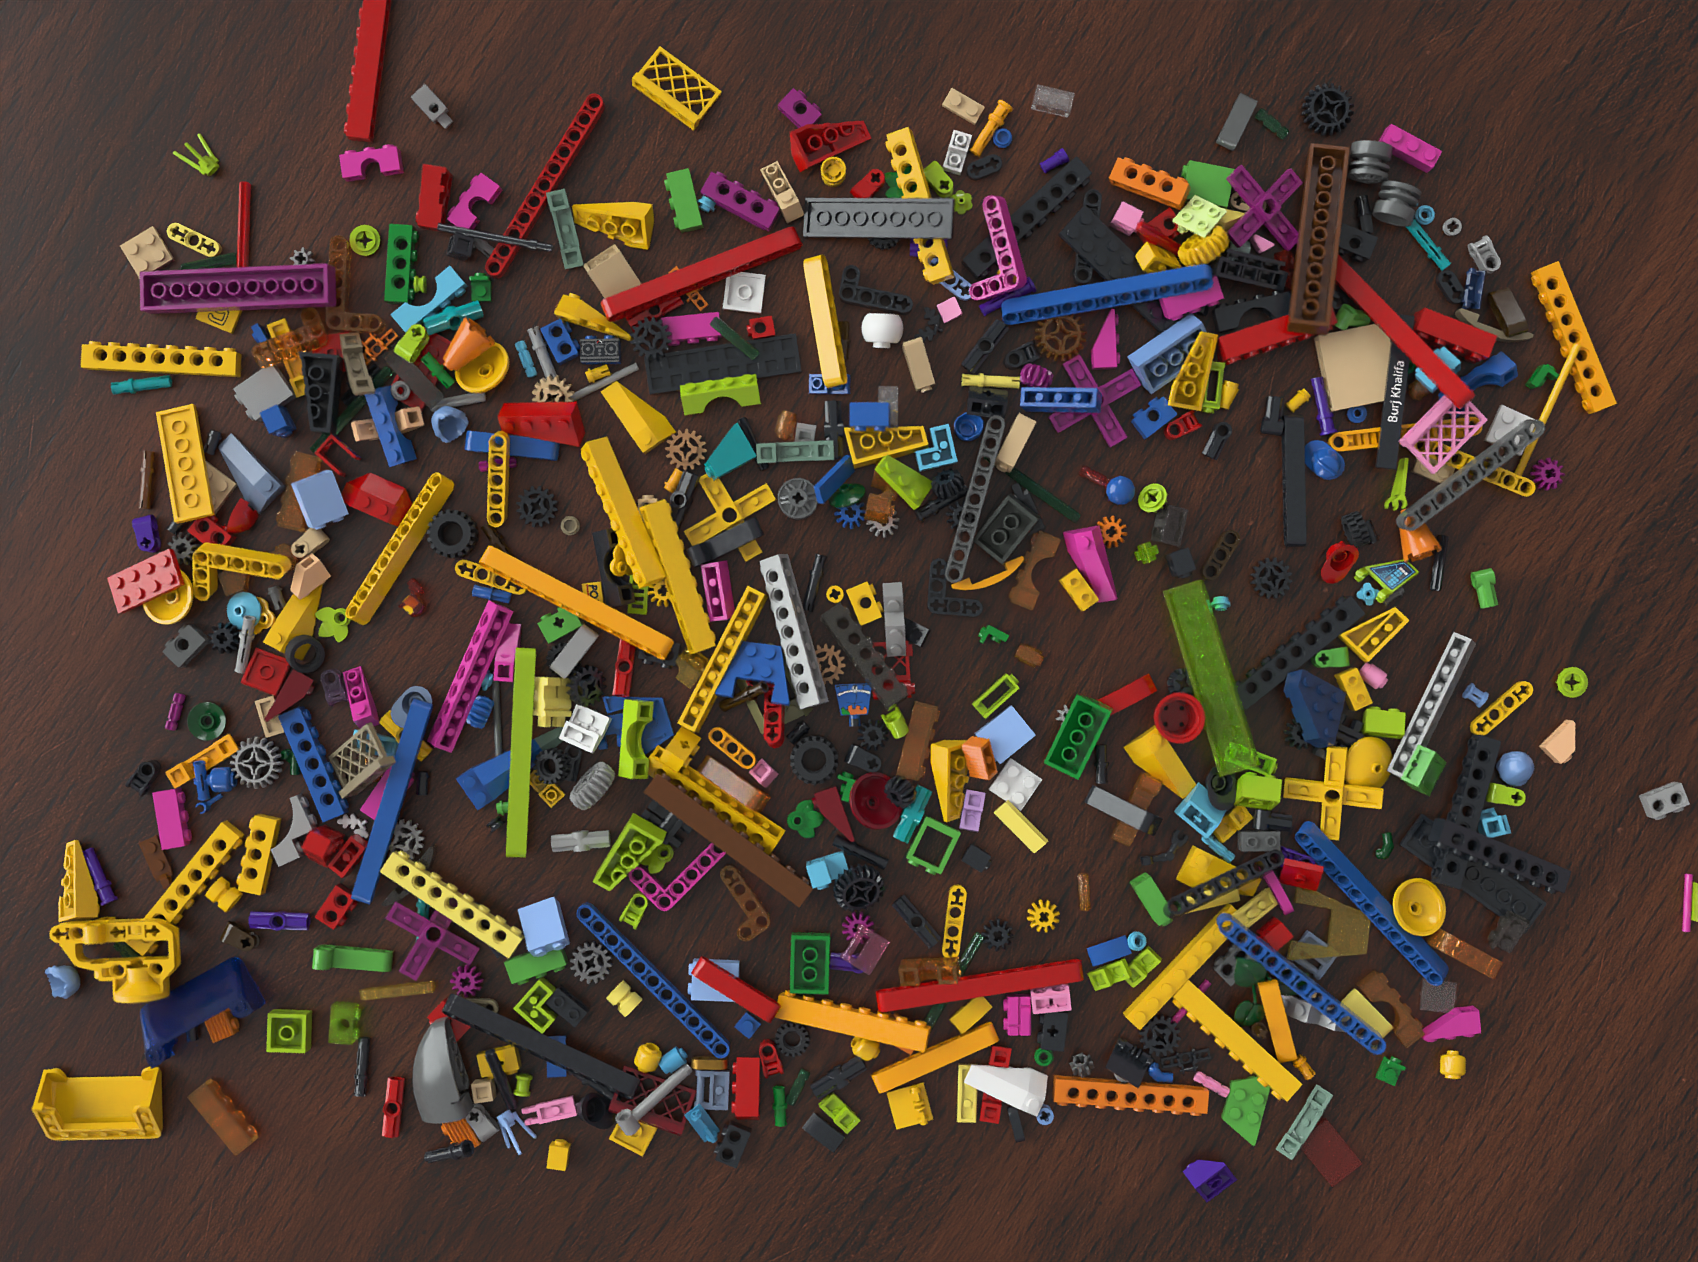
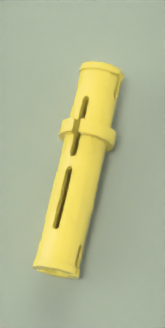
M979 373V375L962 374L961 386L1019 389L1020 376L984 375V373Z

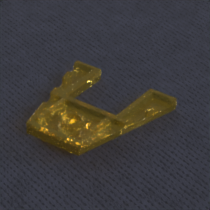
M1296 887L1294 903L1331 910L1327 947L1289 941L1287 960L1367 954L1370 920L1362 911L1324 896L1320 892Z

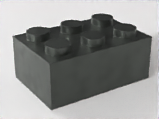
M1009 494L974 537L973 541L998 562L1004 564L1041 517L1014 495Z

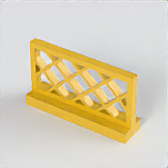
M659 46L639 73L636 72L632 77V86L693 131L722 93V91L661 46ZM660 53L667 58L668 64L657 65L656 58ZM680 67L683 70V75L672 76L671 68ZM669 68L670 77L659 78L658 69ZM655 69L656 78L648 79L644 76L647 70ZM695 78L698 81L699 87L688 88L687 79ZM684 79L685 88L674 89L673 80ZM671 81L672 90H663L660 88V82ZM702 90H711L715 94L712 98L703 99ZM700 91L701 99L690 101L689 92ZM686 92L687 101L679 102L676 99L675 93ZM702 104V111L699 115L691 110V105Z

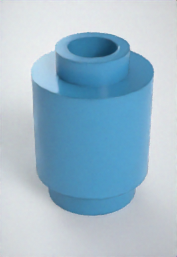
M675 1047L663 1055L658 1064L665 1074L673 1073L687 1063L686 1058L688 1056L683 1048Z

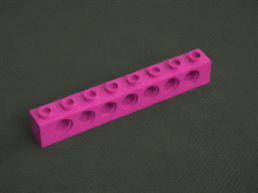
M488 600L427 739L434 747L452 753L513 614V611L507 607Z

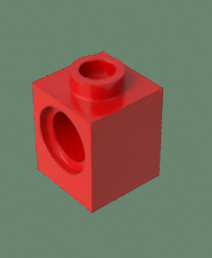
M772 316L749 319L750 325H746L748 337L752 336L753 340L776 336ZM759 324L765 325V332L757 333L755 331L756 326Z

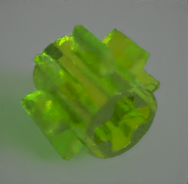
M1147 542L1137 546L1138 551L1134 552L1137 561L1142 560V563L1146 564L1157 560L1155 556L1159 554L1157 545L1152 546L1151 542Z

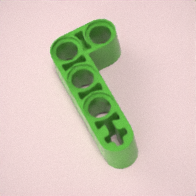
M319 945L314 948L312 968L316 970H329L334 967L390 972L392 971L393 951L338 945Z

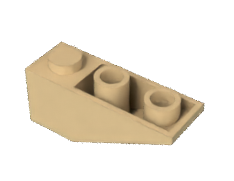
M778 161L760 169L786 222L789 223L803 216L804 213L800 202Z

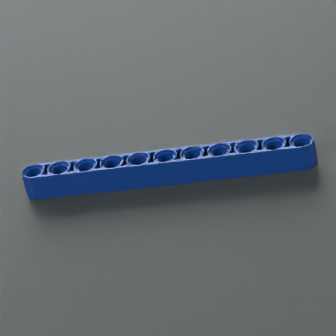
M1200 264L1011 298L1002 302V319L1005 324L1014 325L1205 291L1213 286L1212 270L1209 265Z
M415 698L411 703L394 757L396 763L391 767L352 892L351 899L369 905L373 900L381 875L380 870L384 866L432 712L433 704Z
M1304 822L1295 835L1297 843L1318 865L1324 867L1323 871L1430 984L1434 986L1441 985L1449 971L1448 965L1421 936L1412 935L1400 926L1394 915L1393 906L1313 822Z
M583 903L577 910V918L714 1056L725 1058L729 1054L731 1047L729 1040L593 904ZM582 908L590 909L591 916H583ZM595 922H602L605 926L604 930L596 929ZM609 936H617L618 943H610ZM629 949L632 956H623L622 950ZM642 962L645 965V970H637L636 963ZM656 976L659 979V983L655 985L650 983L649 977ZM670 990L672 997H664L662 991ZM683 1003L686 1006V1010L678 1011L676 1004ZM697 1017L700 1023L693 1025L689 1019ZM710 1030L713 1033V1037L705 1038L703 1032ZM718 1044H724L727 1050L724 1052H720L717 1050L716 1046Z
M1221 913L1217 917L1216 922L1220 932L1234 944L1261 963L1268 971L1371 1053L1381 1054L1385 1051L1386 1043L1381 1034L1231 914ZM1225 921L1231 922L1228 927L1222 926V923ZM1240 933L1246 934L1243 939L1237 938ZM1255 945L1261 946L1257 951L1252 950ZM1269 957H1276L1274 962H1267ZM1284 969H1291L1288 974H1282ZM1299 981H1306L1303 986H1297ZM1314 993H1320L1319 997L1312 998ZM1329 1005H1335V1007L1332 1010H1327V1007ZM1346 1016L1350 1017L1346 1022L1341 1021ZM1360 1028L1365 1029L1364 1032L1360 1034L1356 1033L1357 1030ZM1374 1040H1379L1377 1045H1371Z

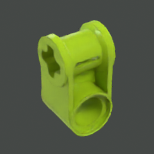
M934 160L924 168L927 183L939 197L948 198L953 193V182L940 164ZM941 185L945 187L948 185V190L945 188L941 190Z
M420 324L412 325L397 343L394 352L408 362L414 363L429 342V335L425 328Z
M898 706L895 707L894 711L881 715L894 738H901L909 732V728Z
M1490 783L1485 801L1520 806L1525 802L1526 796L1520 789ZM1517 795V799H1512L1511 796Z
M641 891L636 892L628 906L624 909L619 921L632 925L633 929L636 930L650 900ZM636 897L644 898L645 904L638 905L635 900Z

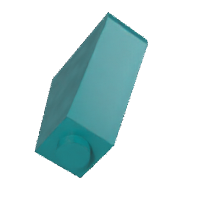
M738 423L731 427L704 464L708 477H712L713 481L745 465L756 457L754 450Z

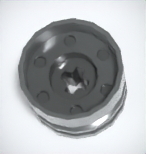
M1363 140L1353 142L1350 157L1356 161L1349 163L1348 167L1351 170L1347 172V177L1354 181L1369 184L1388 181L1389 175L1387 172L1390 171V167L1384 163L1391 161L1393 147L1379 141Z
M1397 181L1382 182L1381 191L1378 194L1382 200H1378L1375 203L1372 213L1373 217L1396 226H1411L1416 213L1411 207L1418 206V199L1421 198L1422 192L1418 188Z
M792 478L786 481L778 493V504L782 512L795 520L811 516L818 505L814 485L802 478ZM797 493H800V496L804 498L800 500L799 504L793 499Z

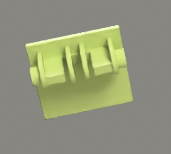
M1194 195L1172 222L1178 224L1177 230L1181 234L1191 231L1205 238L1227 213V210Z

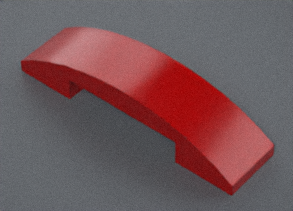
M1148 673L1097 700L1114 708L1111 713L1112 715L1158 690Z
M992 1045L988 1065L1009 1068L1012 1048ZM983 1092L979 1120L999 1124L1002 1101Z

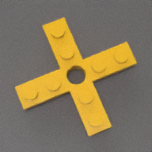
M705 474L700 477L699 482L714 506L716 513L688 528L684 533L692 546L703 543L722 531L729 530L745 522L744 519L776 501V498L766 483L733 502L720 478L713 481L712 477L710 478ZM731 508L736 511L737 518L735 521L726 522L724 520L723 513L726 509ZM756 540L738 548L746 562L762 553Z
M1327 747L1324 782L1285 778L1283 798L1322 802L1320 830L1330 840H1339L1342 805L1382 809L1384 788L1344 784L1347 747ZM1328 790H1336L1340 797L1331 799L1326 795V792Z

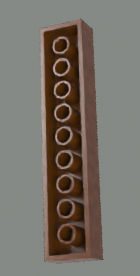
M1310 144L1306 163L1287 331L1326 336L1329 330L1350 147Z

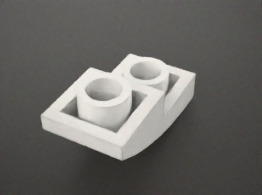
M957 130L953 131L943 164L944 171L961 175L972 135Z

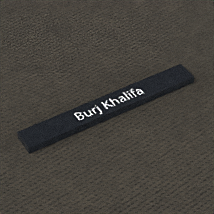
M1397 314L1413 330L1415 316ZM1392 340L1376 468L1396 470L1399 451L1398 441L1401 434L1410 359Z

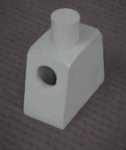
M426 84L411 96L412 100L434 124L439 122L446 129L453 123V120L447 115L449 111L447 107ZM433 107L439 109L436 113L431 111Z

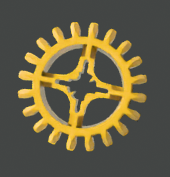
M1215 225L1205 238L1197 234L1187 238L1179 247L1177 253L1185 267L1208 264L1225 251L1230 241L1226 231L1221 226Z

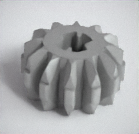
M880 505V512L874 507L873 512L876 515L868 514V517L874 519L873 521H867V525L874 524L869 531L872 532L877 529L875 533L877 537L880 531H883L882 536L885 538L887 530L890 535H893L894 533L890 527L898 529L897 525L892 524L899 521V518H892L897 512L893 511L889 514L890 506L884 511L883 505ZM881 516H884L889 521L884 527L881 523L877 522L878 519H881Z

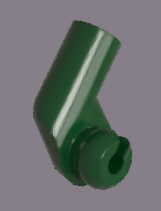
M291 749L282 750L280 758L290 764V775H300V767Z
M1391 832L1382 833L1384 845L1382 849L1376 850V857L1378 859L1383 858L1385 860L1389 858L1394 849Z

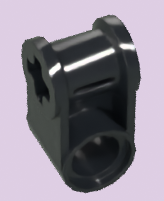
M1035 340L1010 351L1004 358L1006 368L1015 370L1043 358L1036 349ZM1009 356H1016L1018 364H1011Z
M852 743L844 759V762L872 773L877 772L882 765L880 757ZM875 758L878 767L874 766L871 769L868 760L872 761Z
M156 760L142 762L128 779L125 786L127 788L131 787L139 793L140 797H143L160 774L161 764ZM147 765L152 767L151 774L147 771Z

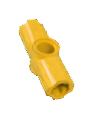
M389 710L379 723L399 743L403 728L394 723L391 717V710ZM424 740L417 757L420 761H423L433 750Z

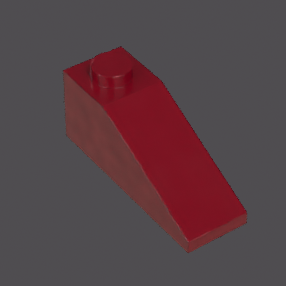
M293 669L264 721L268 723L304 699L306 694L310 696L315 688L313 685L314 680Z
M836 785L814 792L815 797L812 798L815 809L819 808L820 812L851 842L855 841Z

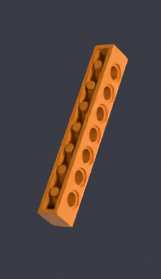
M1054 1075L1052 1098L1054 1102H1057V1105L1061 1106L1073 1103L1078 1107L1095 1105L1096 1108L1105 1109L1106 1106H1112L1116 1110L1133 1108L1134 1111L1143 1112L1145 1109H1151L1155 1113L1171 1111L1172 1114L1182 1115L1183 1112H1189L1193 1116H1202V1114H1207L1209 1090L1204 1086L1141 1082L1139 1088L1128 1082L1122 1083L1114 1079ZM1071 1088L1078 1089L1077 1094L1074 1096H1070L1068 1091ZM1089 1090H1097L1096 1095L1088 1097L1087 1093ZM1115 1091L1116 1095L1114 1098L1109 1099L1106 1097L1107 1093ZM1129 1092L1135 1093L1132 1100H1126L1125 1098ZM1153 1094L1154 1098L1152 1101L1147 1102L1145 1101V1096ZM1166 1096H1173L1170 1103L1164 1102ZM1192 1097L1191 1103L1183 1104L1184 1098Z

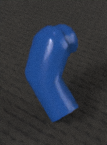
M1156 1062L1148 1065V1074L1155 1081L1173 1082V1073L1161 1072L1158 1068L1159 1064Z

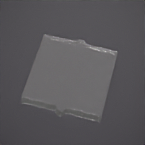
M1423 978L1422 989L1419 992V995H1421L1419 1009L1449 1013L1454 1009V1002L1457 999L1455 996L1457 982L1444 980L1441 985L1434 986Z

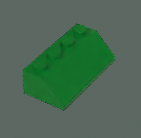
M1077 694L1044 763L1079 780L1114 708L1096 699Z

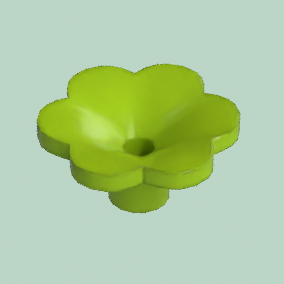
M958 190L956 194L950 196V198L955 199V212L957 211L958 214L963 215L966 210H971L972 197L969 193Z

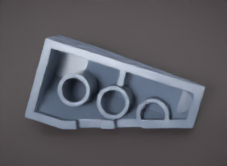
M232 433L218 446L244 499L249 502V505L261 514L282 493L286 486Z

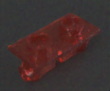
M1287 250L1274 253V260L1286 262L1285 266L1280 265L1279 269L1288 272L1284 290H1292L1294 272H1289V269L1294 268V254H1292V251Z

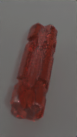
M1082 466L1079 471V475L1084 478L1088 477V480L1100 486L1104 485V488L1107 489L1110 478L1107 479L1106 476L1095 470L1091 471L1087 466Z

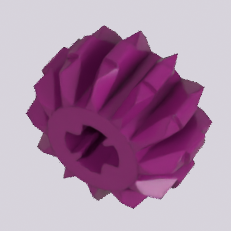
M1029 363L1024 365L1019 378L1022 384L1026 386L1049 388L1053 381V374L1046 368Z
M1546 458L1544 461L1541 459L1538 460V465L1532 466L1535 472H1531L1530 475L1535 476V479L1532 481L1534 483L1538 482V489L1543 487L1545 491H1548L1550 488L1556 489L1557 484H1562L1563 481L1559 477L1565 476V473H1560L1564 466H1557L1558 460L1551 461V458ZM1545 471H1549L1550 477H1546Z
M852 912L853 919L846 916L845 918L849 923H842V926L847 928L842 933L849 934L846 938L847 941L853 937V944L857 943V939H860L861 944H864L863 937L870 940L871 937L868 933H874V929L868 928L873 926L874 922H867L870 919L869 915L863 919V912L859 913V917H856V913ZM855 924L864 927L861 928V932H858L857 929L853 930Z
M468 964L464 968L459 966L457 968L458 972L454 971L452 973L455 978H452L450 983L456 984L452 987V990L458 988V996L464 992V996L467 998L469 993L474 996L476 995V990H481L482 987L479 984L483 983L484 979L478 978L482 972L475 973L476 966H473L471 970ZM466 977L470 979L468 984H465V980H463Z

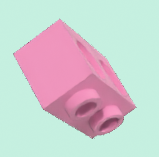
M1122 202L1109 226L1130 236L1132 232H1137V223L1144 220L1141 218L1143 211Z
M1068 983L1030 989L1033 1014L1072 1010Z

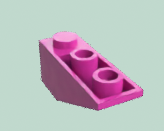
M1111 309L1092 347V370L1115 369L1117 364H1120V353L1116 352V345H1119V333L1115 331V326H1118V314H1115V309Z
M508 623L496 652L494 681L514 682L515 650L520 648L521 624Z
M359 666L343 672L353 722L360 729L371 722L373 726L379 725L377 709L362 667Z
M1474 1006L1453 1008L1419 1031V1036L1427 1042H1435L1439 1038L1451 1040L1455 1039L1456 1036L1473 1037L1475 1034L1481 1033L1479 1010Z

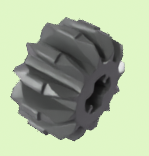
M182 532L179 533L178 537L172 536L174 543L168 542L167 544L174 549L178 564L184 562L185 565H189L190 560L193 562V553L201 546L196 544L198 539L192 538L190 533L185 535ZM182 546L187 547L186 552L182 550Z

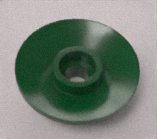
M858 483L842 484L828 501L833 507H848L862 500L866 490L863 485Z
M211 702L199 703L188 714V728L200 740H213L219 737L226 727L225 713L217 704ZM208 717L212 720L210 725L206 722Z

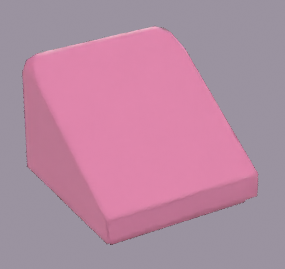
M1257 234L1250 238V242L1258 255L1263 254L1275 245Z
M955 296L937 305L944 323L962 316Z
M762 758L749 771L765 788L778 776V773Z

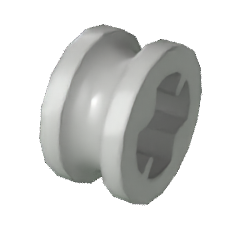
M1450 218L1443 224V231L1448 236L1458 234L1462 228V224L1457 218ZM1452 222H1454V226L1456 225L1457 229H1454L1453 232H1450V229L1447 228V225H1450Z

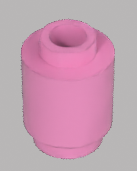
M1366 662L1359 671L1362 680L1374 689L1378 687L1383 688L1388 681L1386 678L1387 674L1372 663Z

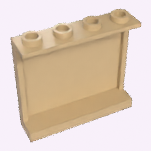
M1376 324L1327 333L1326 336L1318 335L1314 338L1330 412L1384 401L1391 343L1390 338Z

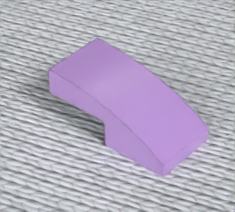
M966 790L959 829L973 832L979 831L986 793Z

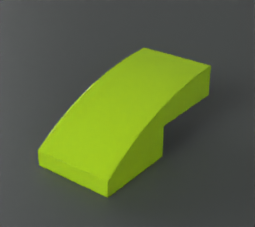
M1147 946L1128 964L1133 976L1125 981L1134 988L1147 977V974L1161 962L1162 958L1151 947Z
M1125 958L1087 973L1095 991L1110 987L1116 982L1133 976Z
M833 1091L819 1103V1107L846 1134L861 1121Z

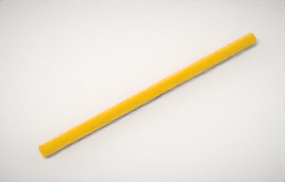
M1573 344L1539 418L1544 425L1581 348L1578 344ZM1539 438L1526 447L1514 472L1515 474L1522 476Z

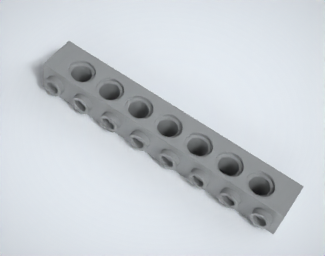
M778 554L761 560L760 570L764 576L766 592L769 594L771 601V610L774 613L776 628L780 634L781 647L785 652L786 665L791 674V683L796 692L797 704L800 709H806L827 703L829 700L788 554Z
M1453 632L1387 769L1392 775L1401 778L1418 744L1427 747L1476 645L1472 639Z

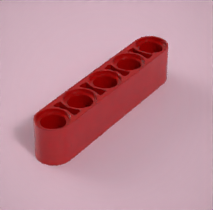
M703 956L700 957L691 971L694 977L769 1023L773 1021L781 1008L778 1002Z

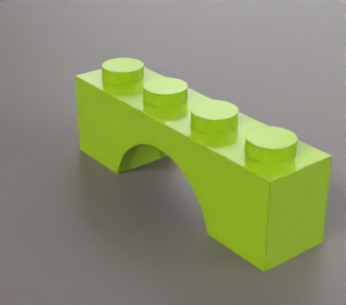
M756 374L680 385L684 415L703 413L706 405L717 397L733 398L741 406L761 404Z
M624 699L618 774L620 777L648 779L649 759L643 752L641 738L645 726L652 721L654 704L652 701Z

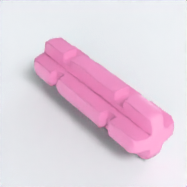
M1200 1071L1196 1072L1194 1076L1196 1082L1202 1083L1203 1086L1216 1093L1218 1092L1222 1097L1228 1096L1230 1092L1228 1087L1221 1085V1083Z

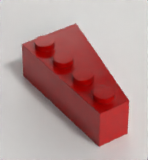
M577 402L504 403L497 416L501 430L508 434L580 447L585 435Z

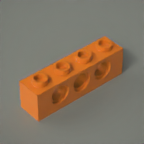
M1126 157L1124 159L1117 158L1109 176L1111 185L1178 210H1182L1191 190L1186 179L1170 177V174L1165 171H1154L1152 167L1146 164L1140 166L1135 164L1132 159ZM1131 173H1137L1135 178H1128ZM1149 179L1155 180L1152 185H1146V182ZM1166 186H1173L1171 191H1163Z

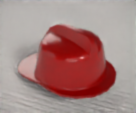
M1343 541L1329 547L1326 552L1327 560L1321 570L1322 579L1330 584L1344 579L1359 557L1358 549L1353 545H1347Z

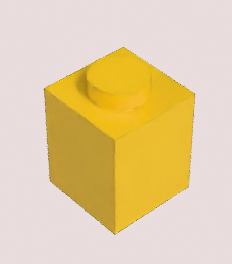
M556 1139L551 1142L547 1169L566 1171L571 1143H566L567 1141L563 1139Z

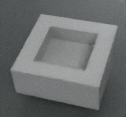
M797 423L795 442L814 441L816 425Z

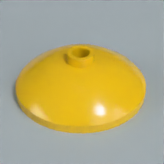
M495 342L491 348L458 371L455 370L457 383L461 388L470 393H483L491 390L503 380L508 371V353L500 344Z
M181 571L185 583L184 586L143 604L146 614L153 621L160 624H174L188 614L193 602V587L190 579L183 571Z
M1373 736L1357 740L1347 751L1346 783L1349 785L1381 788L1390 776L1387 769L1393 759L1392 752L1387 743Z
M1422 878L1409 879L1397 888L1393 898V911L1396 920L1408 933L1415 936H1427L1435 933L1442 926L1446 915L1445 901L1440 890L1430 881Z

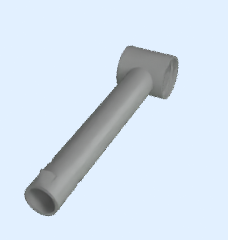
M688 1064L682 1065L632 1111L625 1109L617 1114L616 1121L625 1135L635 1134L640 1128L638 1121L693 1072Z

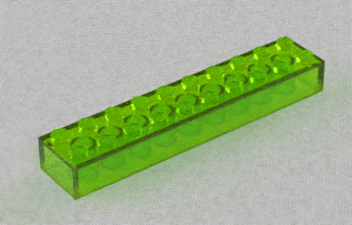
M1197 580L1163 591L1195 697L1204 709V727L1220 777L1261 765L1204 580Z

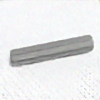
M485 392L468 393L429 402V408L432 412H435L443 406L454 408L486 401Z

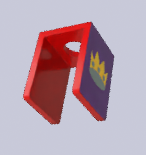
M331 434L315 451V454L339 476L346 477L347 474L333 463L325 453L336 442L354 459L361 460L362 458L338 436Z

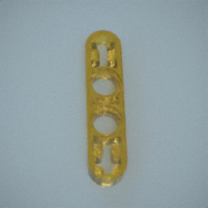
M434 981L364 988L360 990L361 1000H372L435 992Z

